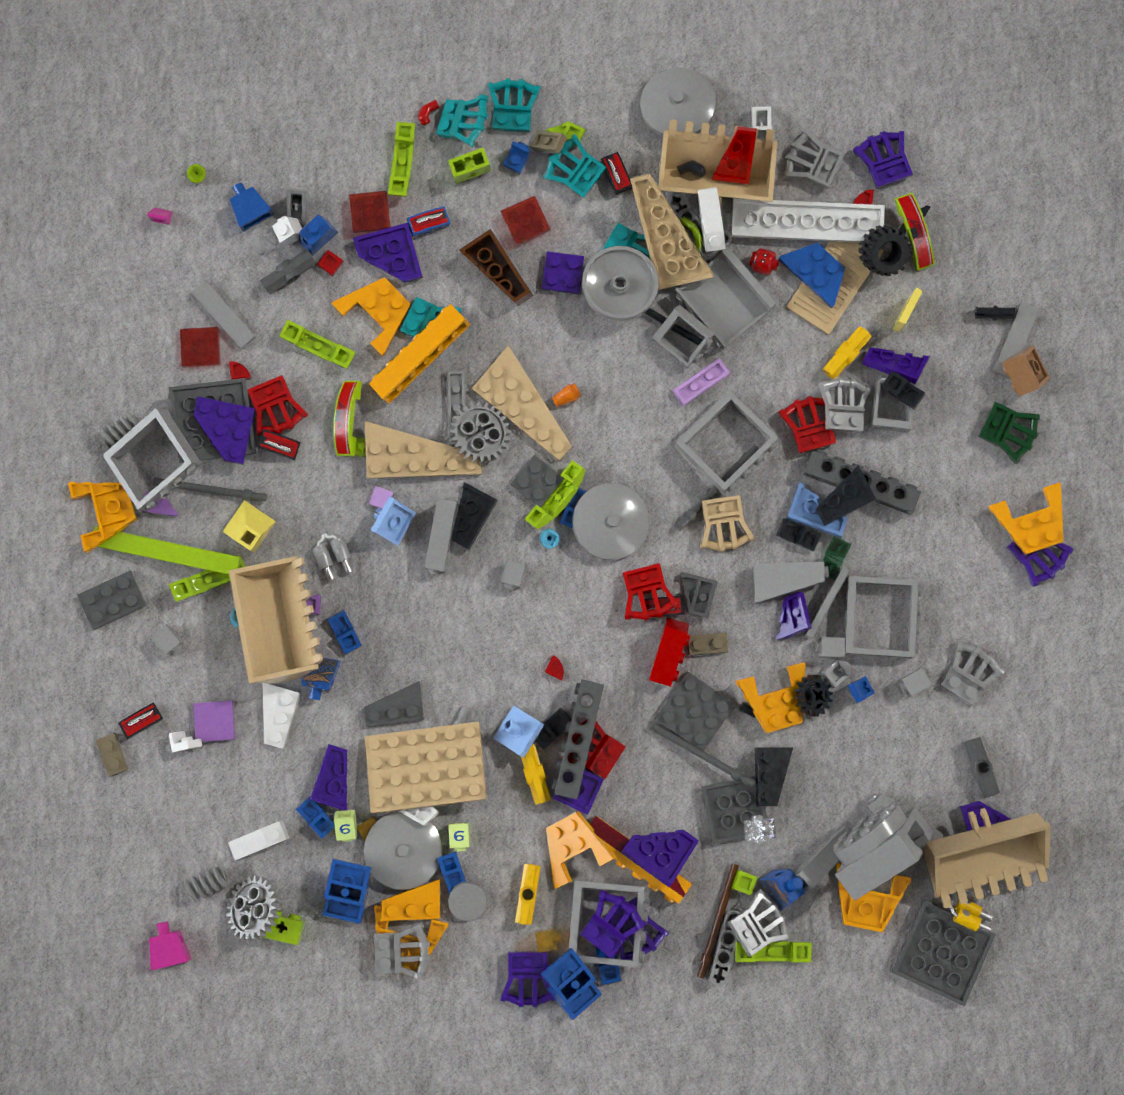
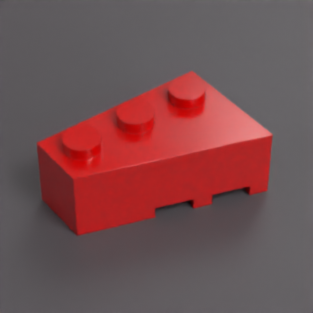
M667 617L649 680L671 687L673 681L677 682L680 672L677 670L678 663H683L685 653L682 650L684 646H688L691 635H688L689 623Z

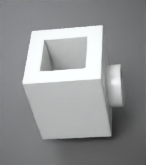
M283 216L272 226L280 243L292 244L299 240V232L302 230V227L297 218Z

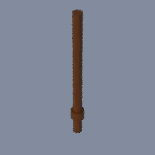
M733 863L727 877L705 952L702 953L700 958L702 962L697 977L705 979L708 966L712 963V953L730 898L731 888L739 865Z

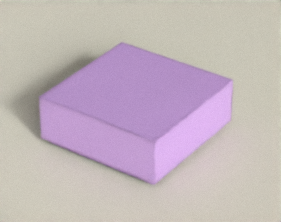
M375 486L369 504L383 509L389 496L393 497L394 492Z

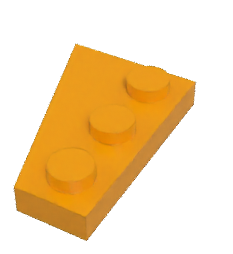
M440 879L381 900V921L440 919Z

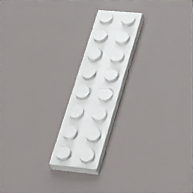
M733 198L731 236L740 238L860 243V241H864L865 238L863 236L865 233H870L869 230L871 228L876 230V226L880 225L883 227L885 205L782 200L768 202Z

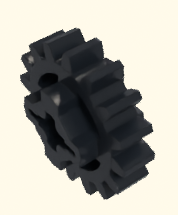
M821 675L802 677V682L796 683L799 688L794 689L797 696H794L793 699L798 700L795 706L801 707L799 712L805 713V716L819 717V714H825L824 709H830L828 702L833 701L829 698V695L833 694V692L829 691L831 685L826 684L827 679L821 678Z

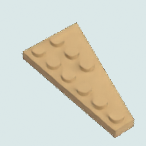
M650 173L631 178L649 255L658 275V290L714 277V274Z
M508 345L473 386L472 390L491 406L494 405L496 410H501L502 415L506 416L508 420L560 461L572 446Z
M365 421L367 479L482 475V466L478 459L474 463H472L470 456L465 460L464 453L458 455L459 448L453 449V446Z

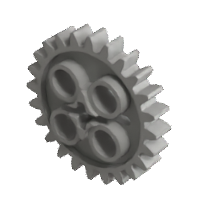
M471 402L469 407L464 405L462 411L458 410L456 412L457 416L452 417V421L455 423H450L449 427L453 430H450L448 434L454 437L451 438L450 442H456L453 449L459 448L458 455L464 453L465 460L470 456L472 463L478 459L481 464L484 458L489 463L491 457L496 460L497 454L502 455V449L508 447L506 442H509L510 438L507 435L511 431L505 428L509 426V423L503 422L506 416H499L501 410L494 412V405L489 409L488 403L481 407V403L477 402L475 407ZM478 417H484L486 423H481ZM490 424L494 425L493 427L485 430L483 434L480 433L470 441H466V438L473 436L477 431H482ZM463 426H468L471 432H465ZM489 433H494L496 440L491 439ZM473 442H478L481 445V449L475 448Z
M254 876V878L248 877V881L242 880V885H236L237 892L232 891L234 897L229 898V901L232 903L227 906L230 912L226 916L231 917L227 923L232 925L230 930L235 931V936H240V939L253 941L254 939L260 940V937H266V932L271 933L270 926H276L274 919L279 918L276 913L281 910L280 907H277V904L281 903L282 900L277 899L280 892H276L277 886L273 885V881L259 876Z

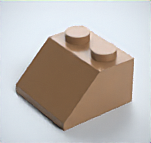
M1034 344L1003 362L1004 372L1010 377L1012 388L1018 393L1019 397L1041 388L1050 379Z

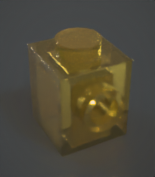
M555 927L535 930L538 953L558 949L557 944H561L559 932H555Z

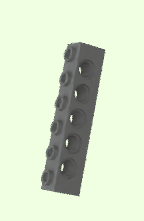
M816 450V452H811L803 475L838 487L844 480L840 476V470H846L850 474L859 464L853 463L850 465L845 463V460L835 456L831 458L827 456L826 452ZM823 463H828L831 466L830 472L823 471ZM859 465L877 499L874 502L909 515L914 513L921 491L917 490L916 486L900 484L896 478H884L881 476V473L874 470L868 472L863 470V466ZM877 483L884 485L885 491L883 493L876 490ZM895 490L902 492V499L895 498Z
M581 679V683L576 684L574 694L578 696L576 702L572 701L570 709L573 717L572 721L567 722L565 730L569 734L567 740L563 739L561 751L564 752L563 759H558L556 768L560 772L558 778H554L552 785L556 795L573 799L578 798L604 684ZM584 695H589L592 698L590 706H583L581 704V698ZM578 715H586L588 722L585 725H579L576 722ZM575 733H580L583 736V742L579 745L572 742V736ZM575 752L578 754L579 760L577 763L572 764L567 760L569 753ZM566 771L574 774V780L570 783L563 780V774Z

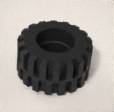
M880 225L876 226V230L871 228L869 234L865 233L863 236L865 238L864 241H860L862 248H859V253L862 254L859 257L865 267L881 276H891V273L896 275L898 270L903 271L905 269L904 264L908 265L909 261L907 259L912 255L909 252L912 246L908 244L910 240L905 236L906 234L887 225H883V227ZM890 241L892 244L890 255L886 259L880 260L878 256L880 247L885 242Z

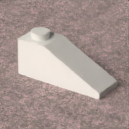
M717 187L697 190L704 248L706 252L726 249Z
M282 820L230 841L228 844L234 859L238 860L287 840L289 835Z

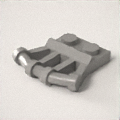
M806 129L802 132L803 135L795 142H792L790 146V153L785 157L786 170L783 173V178L807 179L809 182L829 189L845 154L822 144ZM809 140L819 149V152L807 148L803 144ZM801 152L815 158L814 163L812 164L796 157L797 153ZM795 163L806 168L810 172H793V164Z
M836 377V379L830 381H821L819 388L825 402V430L864 431L865 409L863 407L872 387L868 384L863 385L856 381L855 378L843 379V377ZM835 387V404H833L829 389ZM842 387H847V405H842ZM854 389L861 392L856 406H854Z
M957 641L953 664L940 683V686L974 706L987 684L1002 675L1005 669L999 666L993 658V654L981 650L982 647L963 644V641ZM961 651L971 653L964 666L960 668ZM976 656H978L983 661L975 674L971 675L967 671ZM987 664H989L994 673L983 681L979 680Z
M761 889L757 891L749 907L728 922L748 957L754 955L771 942L791 939V935L787 931L785 915L780 913L777 902L774 903L764 895L765 892ZM761 901L767 908L755 916L753 912ZM772 913L775 919L762 928L758 921ZM778 925L780 935L768 938L766 933Z
M422 922L401 932L374 934L376 974L404 973L417 979L425 980V971L431 958L428 955L430 941L427 940L422 929L424 927ZM412 932H416L419 939L416 942H401V937ZM420 947L421 955L401 956V948ZM420 961L417 971L402 966V962Z

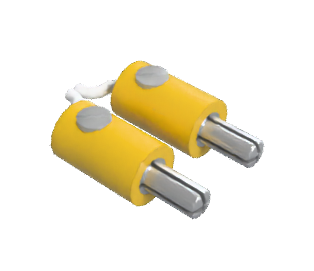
M959 899L951 903L952 906L949 908L954 915V922L975 932L978 929L987 933L991 932L992 927L981 923V920L983 918L990 922L993 916L982 911V906L969 901V899L964 904H960Z

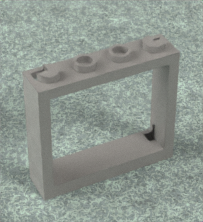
M729 390L675 442V448L724 494L727 491H732L738 485L736 482L740 478L745 479L751 472L749 469L754 464L758 466L765 459L763 456L767 452L771 453L778 446L776 443L779 437ZM732 403L769 440L724 482L687 445Z
M155 408L103 454V457L137 510L148 511L151 508H155L157 502L168 497L171 490L182 485L183 480L193 475L194 471L202 465L168 411L161 408ZM158 425H161L183 458L184 463L143 497L120 459Z
M861 576L846 577L843 632L845 654L915 658V654H918L919 644L916 643V635H919L920 625L917 623V616L920 615L918 596H921V585H918L919 580ZM856 583L911 586L908 651L853 648Z
M575 881L569 949L572 948L583 962L641 967L645 957V951H642V943H646V931H643L644 928L635 933L633 960L579 955L585 888L638 892L637 912L642 920H645L647 923L648 911H645V904L649 903L647 887Z

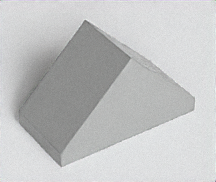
M287 188V217L297 218L302 225H306L310 196L307 190Z

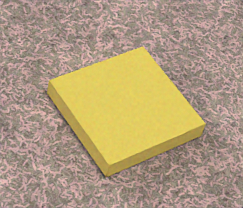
M915 288L909 296L893 330L899 332L907 323L922 294V290Z

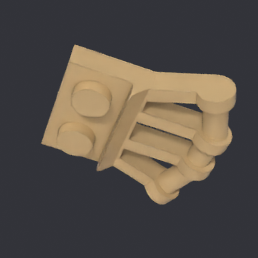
M740 495L701 501L705 528L700 549L709 548L719 552H724L725 549L738 550V547L748 541L752 542L755 540L744 521ZM734 521H738L745 532V535L738 539L736 538ZM725 522L729 524L731 541L727 542L723 541L721 523ZM712 524H715L718 543L708 540Z

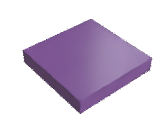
M232 700L193 704L195 739H201L202 742L235 739Z

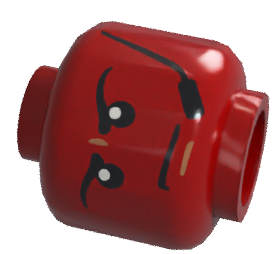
M760 248L752 253L749 265L752 266L754 272L768 276L772 271L777 270L779 260H776L775 252Z

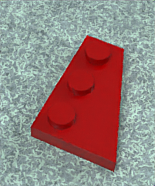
M737 127L712 176V180L749 184L757 134L756 128Z

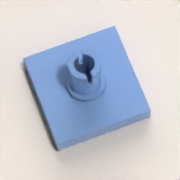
M389 496L383 509L378 508L376 510L380 514L374 513L376 521L371 531L398 546L416 512Z
M513 705L493 739L524 758L544 724Z

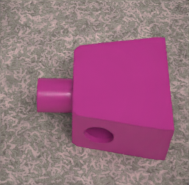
M168 921L156 924L159 935L149 939L151 971L191 960V955L181 931L170 932Z

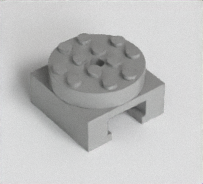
M893 802L885 808L880 806L873 811L871 817L864 816L857 822L858 825L849 834L846 832L838 838V842L833 845V852L842 862L835 876L854 901L920 859L923 852L919 847L927 843L934 832L915 807L904 813L899 805Z

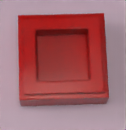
M327 250L317 263V266L331 276H334L344 261L330 250Z

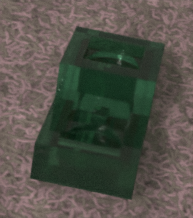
M833 536L821 561L824 562V566H828L829 578L835 580L851 546L850 542Z

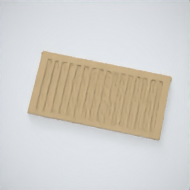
M829 242L825 247V250L845 267L833 308L828 306L803 282L786 308L829 335L871 271L860 260L859 256L862 254L859 253V248H862V245L860 243ZM881 248L879 249L878 253L879 258L884 252V250Z

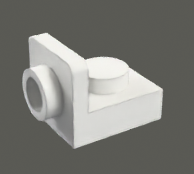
M185 731L169 733L172 752L185 751L202 746L201 739L193 740L192 736L186 737Z

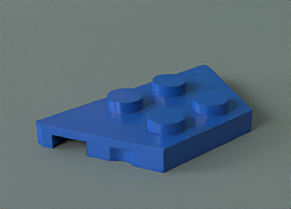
M818 243L779 257L778 260L828 306L834 307L845 267Z

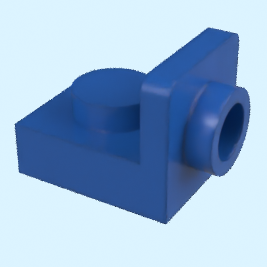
M513 141L503 166L521 174L530 156L528 146L522 142L516 143Z
M866 676L848 685L856 703L875 693Z

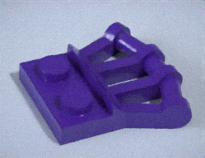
M882 131L877 136H868L867 140L860 146L853 148L854 154L868 166L876 189L913 175L904 152V131H899L898 133ZM889 140H898V154H894ZM882 142L884 144L888 158L882 159L877 143ZM869 147L872 149L876 162H873L864 153Z
M1014 541L1006 547L1024 565L1032 587L1038 586V583L1045 580H1052L1059 570L1065 568L1068 556L1074 550L1064 543L1054 545L1062 550L1058 558L1049 548L1042 549L1045 555L1054 563L1049 568L1036 555L1039 551L1025 555ZM1032 559L1044 573L1035 576L1029 561Z
M601 890L596 913L581 932V935L613 959L627 938L647 926V923L640 917L636 906L627 903L622 895L616 896L607 893L606 890ZM605 901L615 903L603 919L601 915ZM621 907L626 913L616 927H614L609 922ZM632 917L636 926L624 934L621 933L620 930L628 919Z
M635 897L627 903L635 905L637 910L638 898ZM620 907L609 923L616 927L626 911ZM649 915L647 923L659 932L653 940H651L646 932L648 944L642 947L645 955L650 951H656L663 938L669 935V932L650 919ZM632 917L628 919L620 930L621 933L624 934L636 926ZM631 935L628 938L634 947L635 938ZM622 945L619 949L620 958L633 960V951L625 953L624 946Z
M547 951L508 952V980L500 1001H508L519 1007H524V1005L538 1007V1005L550 1000L552 1002L556 1001L549 991L539 997L537 995V978L543 979L546 989L550 987L541 975L548 968ZM514 978H519V997L508 993ZM524 978H532V997H524Z

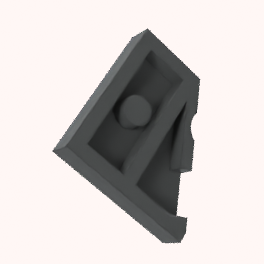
M681 572L689 614L708 619L718 581Z

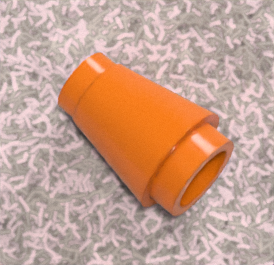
M575 383L568 384L553 396L552 399L555 405L559 407L577 401L581 397V393Z

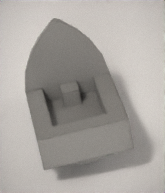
M836 660L823 670L821 674L827 679L831 688H836L851 675L852 665L844 660Z

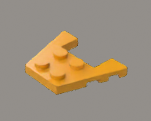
M385 277L331 303L343 317L359 304L384 329L370 343L382 357L387 352L388 346L394 339L396 331L411 307V304Z
M68 482L73 500L91 495L99 530L80 535L85 553H89L137 521L134 504L121 483Z
M1060 482L1042 489L1049 505L1047 508L1013 519L1006 500L988 506L989 511L995 515L1001 526H1004L1010 537L1025 555L1063 542Z
M805 662L787 666L791 686L758 695L754 676L735 680L737 686L744 693L745 700L749 702L754 710L753 713L765 733L802 723L803 713L799 712L801 707L795 706L798 700L793 699V697L797 696L794 689L799 688L796 683L802 682L801 678L805 677Z
M575 812L546 828L555 889L572 882L565 862L591 848L599 866L617 859L616 855L607 849V844L602 839L600 840L593 832L594 829L580 812Z
M837 863L835 865L836 872L838 871L842 863ZM895 875L892 877L889 894L870 891L855 901L837 879L843 924L883 933L912 878Z
M375 904L376 933L399 932L388 929L389 921H381V905ZM436 919L431 920L427 940L430 941L428 955L432 953L449 926L448 922ZM411 934L401 937V942L419 941L417 936ZM420 947L401 948V956L421 955ZM420 961L402 962L403 967L414 971L418 970Z

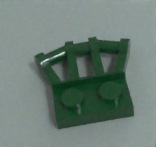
M994 402L978 437L994 444V446L1000 447L1014 464H1018L1021 461L1020 458L1028 451H1031L1032 443L1038 437L1037 427L1040 414L1019 413ZM1015 418L1030 420V429L1014 422ZM1012 427L1026 434V440L1023 441L1009 434L1010 428ZM1006 439L1021 446V448L1014 453L1004 441Z

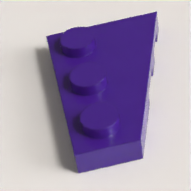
M870 347L862 364L886 374L894 371L906 378L910 383L916 385L930 356L923 355L922 358L913 357L912 353L900 355L895 354L892 350Z
M331 744L327 745L310 800L344 811L347 810L346 749Z

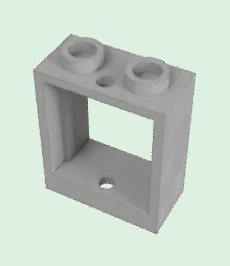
M679 305L671 312L653 338L686 366H689L692 363L696 364L702 357L701 351L703 349L707 350L713 343L711 338L715 333ZM680 317L705 337L692 355L667 335Z
M886 378L877 380L874 388L870 428L908 433L911 430L913 409L906 405L904 421L878 418L880 392L883 389L881 385Z

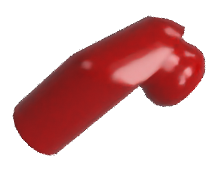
M436 99L421 107L418 114V121L421 122V125L429 124L430 113L440 108Z

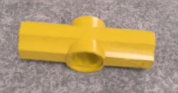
M859 326L849 339L842 343L834 353L833 358L824 366V373L829 378L836 379L845 367L852 363L860 353L861 348L872 337L865 328Z
M532 744L525 757H521L524 765L523 771L527 784L530 785L535 805L550 801L551 797L545 781L547 779L543 765L539 761L535 744Z
M524 863L515 918L516 923L532 925L541 870L539 865ZM525 889L533 891L534 895L531 899L523 897L522 892Z

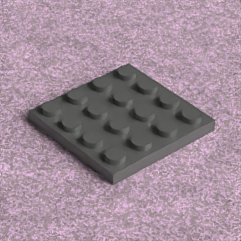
M246 378L169 387L173 420L199 460L222 458L194 417L197 396L250 407ZM252 425L245 455L256 454ZM178 452L179 464L184 463L183 458Z
M922 900L891 972L965 1006L996 934L993 932L987 933L980 929L975 932L954 922V915Z

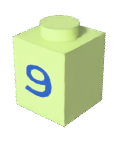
M355 810L336 811L334 816L336 840L349 842L356 839L358 830L356 827Z
M469 823L449 824L450 848H454L455 852L466 851V847H470Z

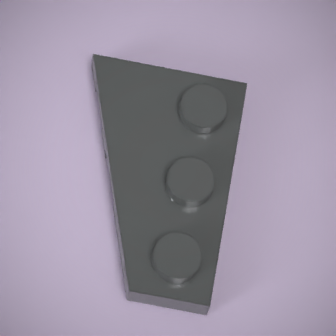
M420 681L365 706L366 726L424 720Z

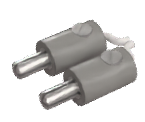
M327 533L321 535L322 538L317 542V547L312 549L320 571H325L328 581L334 580V575L330 568L334 566L326 545H320L326 537L329 539L334 538V540L330 541L336 560L338 563L343 564L347 574L351 573L352 569L348 561L351 559L344 538H337L334 535L328 536Z

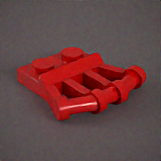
M283 375L247 390L257 412V436L262 435L263 429L277 434H281L282 431L288 428L291 430L303 417L306 418L309 415L292 398ZM286 401H289L299 411L291 419L284 405ZM280 406L286 422L278 424L272 407ZM267 410L273 426L263 427L262 411Z
M808 396L804 400L799 401L797 399L784 410L778 411L779 416L792 430L799 454L837 443L833 430H825V411L824 421H820L815 405L825 406L823 398ZM809 406L814 421L813 424L807 425L802 410L803 407ZM795 410L801 424L799 428L789 417Z
M660 563L623 572L628 593L625 620H631L632 618L649 621V618L657 616L661 618L663 617L662 615L672 608L676 609L679 607L678 602L665 585ZM657 590H662L669 599V602L662 607L659 604ZM652 592L655 609L647 611L643 594ZM634 596H639L642 612L632 611Z
M588 718L579 725H585L588 722ZM596 721L594 727L602 738L598 741L592 737L591 742L597 746L593 752H588L589 759L586 761L585 766L606 779L626 746L606 734ZM575 733L572 736V742L579 745L576 741L582 734ZM572 752L568 754L567 760L570 763L578 762L579 759L571 758Z

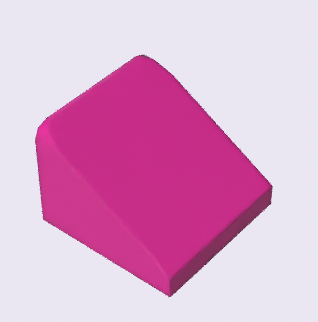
M153 208L148 212L147 216L153 222L170 225L172 211Z

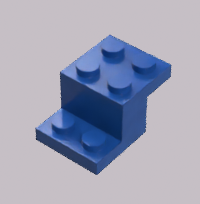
M333 858L324 894L326 901L322 915L361 924L370 887L368 882L372 867Z
M572 948L567 950L541 973L550 986L547 988L571 1020H574L602 995L593 983L597 979Z

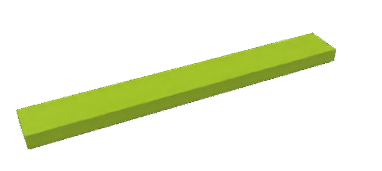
M94 527V531L99 530V527ZM123 532L117 533L98 546L100 548L228 575L229 570L240 568L242 559L238 556Z

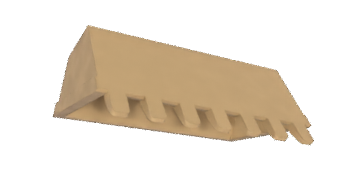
M670 120L669 130H664L658 183L661 191L698 194L697 190L717 187L720 208L722 197L773 202L777 141H773L774 130L767 129L765 140L757 139L758 128H756L757 134L749 184L712 180V176L732 139V136H725L726 125L719 124L717 135L709 134V123H702L701 133H693L692 121H686L685 132L676 131L677 120ZM694 160L705 167L706 174L702 178L697 177L691 172L680 175L677 166Z
M298 556L229 570L247 675L251 684H271L300 679L308 673L319 669L318 663L323 661L322 654H316L315 647L320 645L318 637L313 638L312 631L317 628L316 621L310 622L309 615L314 612L313 605L307 606L306 599L311 594L309 589L304 590L303 583L308 580L307 574H301L300 567L305 564L303 557L298 558Z
M983 808L980 809L983 827L978 826L974 812H968L972 830L925 843L924 857L933 883L935 897H941L944 908L952 906L949 894L956 892L960 904L967 903L968 899L965 890L973 888L977 900L983 899L984 895L981 886L989 884L992 895H998L1000 890L997 881L1005 880L1008 891H1013L1016 889L1013 877L1021 875L1025 887L1031 886L1032 882L1029 874L1031 872L1037 871L1041 883L1048 881L1045 869L1049 868L1051 825L1045 822L1038 812L991 825L988 813Z

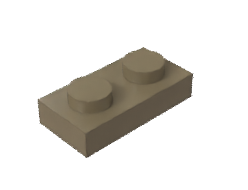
M537 130L530 148L534 151L559 154L567 137L563 133Z
M727 634L692 635L688 644L689 655L728 652Z
M116 733L96 740L109 777L129 769Z

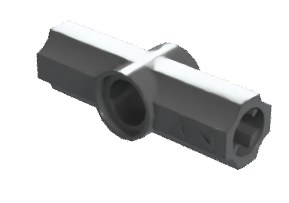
M306 249L291 260L287 259L281 262L275 271L261 279L260 282L270 295L285 284L288 285L295 282L301 273L315 265L316 262Z
M981 737L964 742L971 762V770L976 776L983 798L997 795L1000 791ZM981 762L986 765L983 773L978 770V765Z

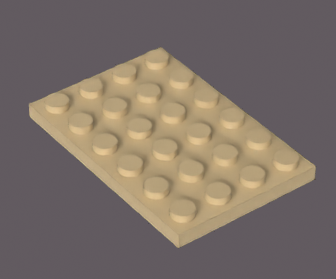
M480 722L365 736L371 814L487 800Z

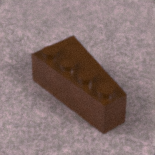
M491 229L459 249L470 262L517 306L534 296Z

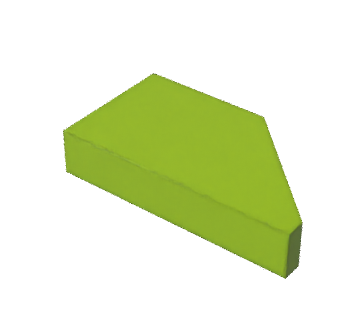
M568 121L562 123V125L548 128L547 132L563 133L567 137L566 141L576 134L581 142L586 129Z

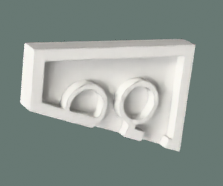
M262 683L264 744L284 749L300 693Z

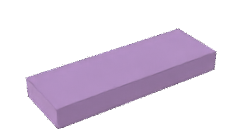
M719 358L675 388L673 393L684 407L730 375V372Z

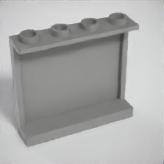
M728 246L708 264L714 277L683 284L680 288L677 287L674 292L676 301L680 305L684 304L690 314L715 333L712 337L713 344L722 350L774 309L777 304Z

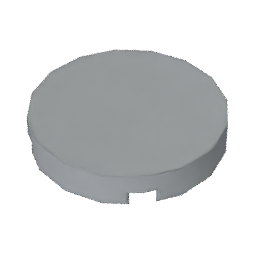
M461 882L455 885L449 894V909L458 919L464 921L474 920L480 917L486 909V893L480 885L474 882Z

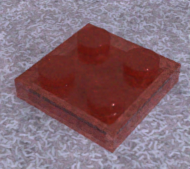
M387 191L349 194L353 233L378 231L391 227Z
M535 195L501 210L503 219L516 246L551 231Z
M218 327L180 329L181 366L183 368L221 365Z

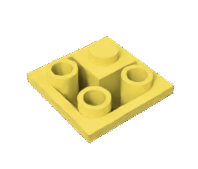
M244 500L223 532L255 553L276 521Z

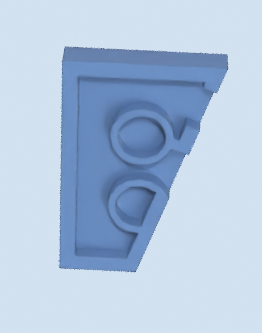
M799 482L787 519L841 538L848 518L844 516L824 526L816 511L822 500Z

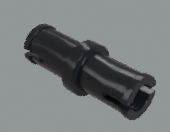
M993 305V307L975 308V319H992L993 321H997V319H1015V307L1007 308Z

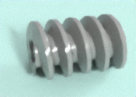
M126 412V419L119 416L120 423L113 420V427L106 424L107 431L99 428L101 437L109 449L111 445H114L117 440L119 441L140 422L135 414L131 415Z
M219 864V871L212 867V874L205 870L206 877L199 873L198 880H196L192 876L190 884L186 879L184 880L186 890L194 901H198L200 896L202 898L207 897V893L210 895L214 894V889L217 892L221 891V886L223 888L228 887V875L222 864Z

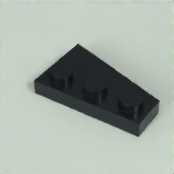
M859 465L816 508L824 526L877 500Z
M464 482L452 541L470 550L498 500Z
M793 747L754 748L756 807L778 806Z

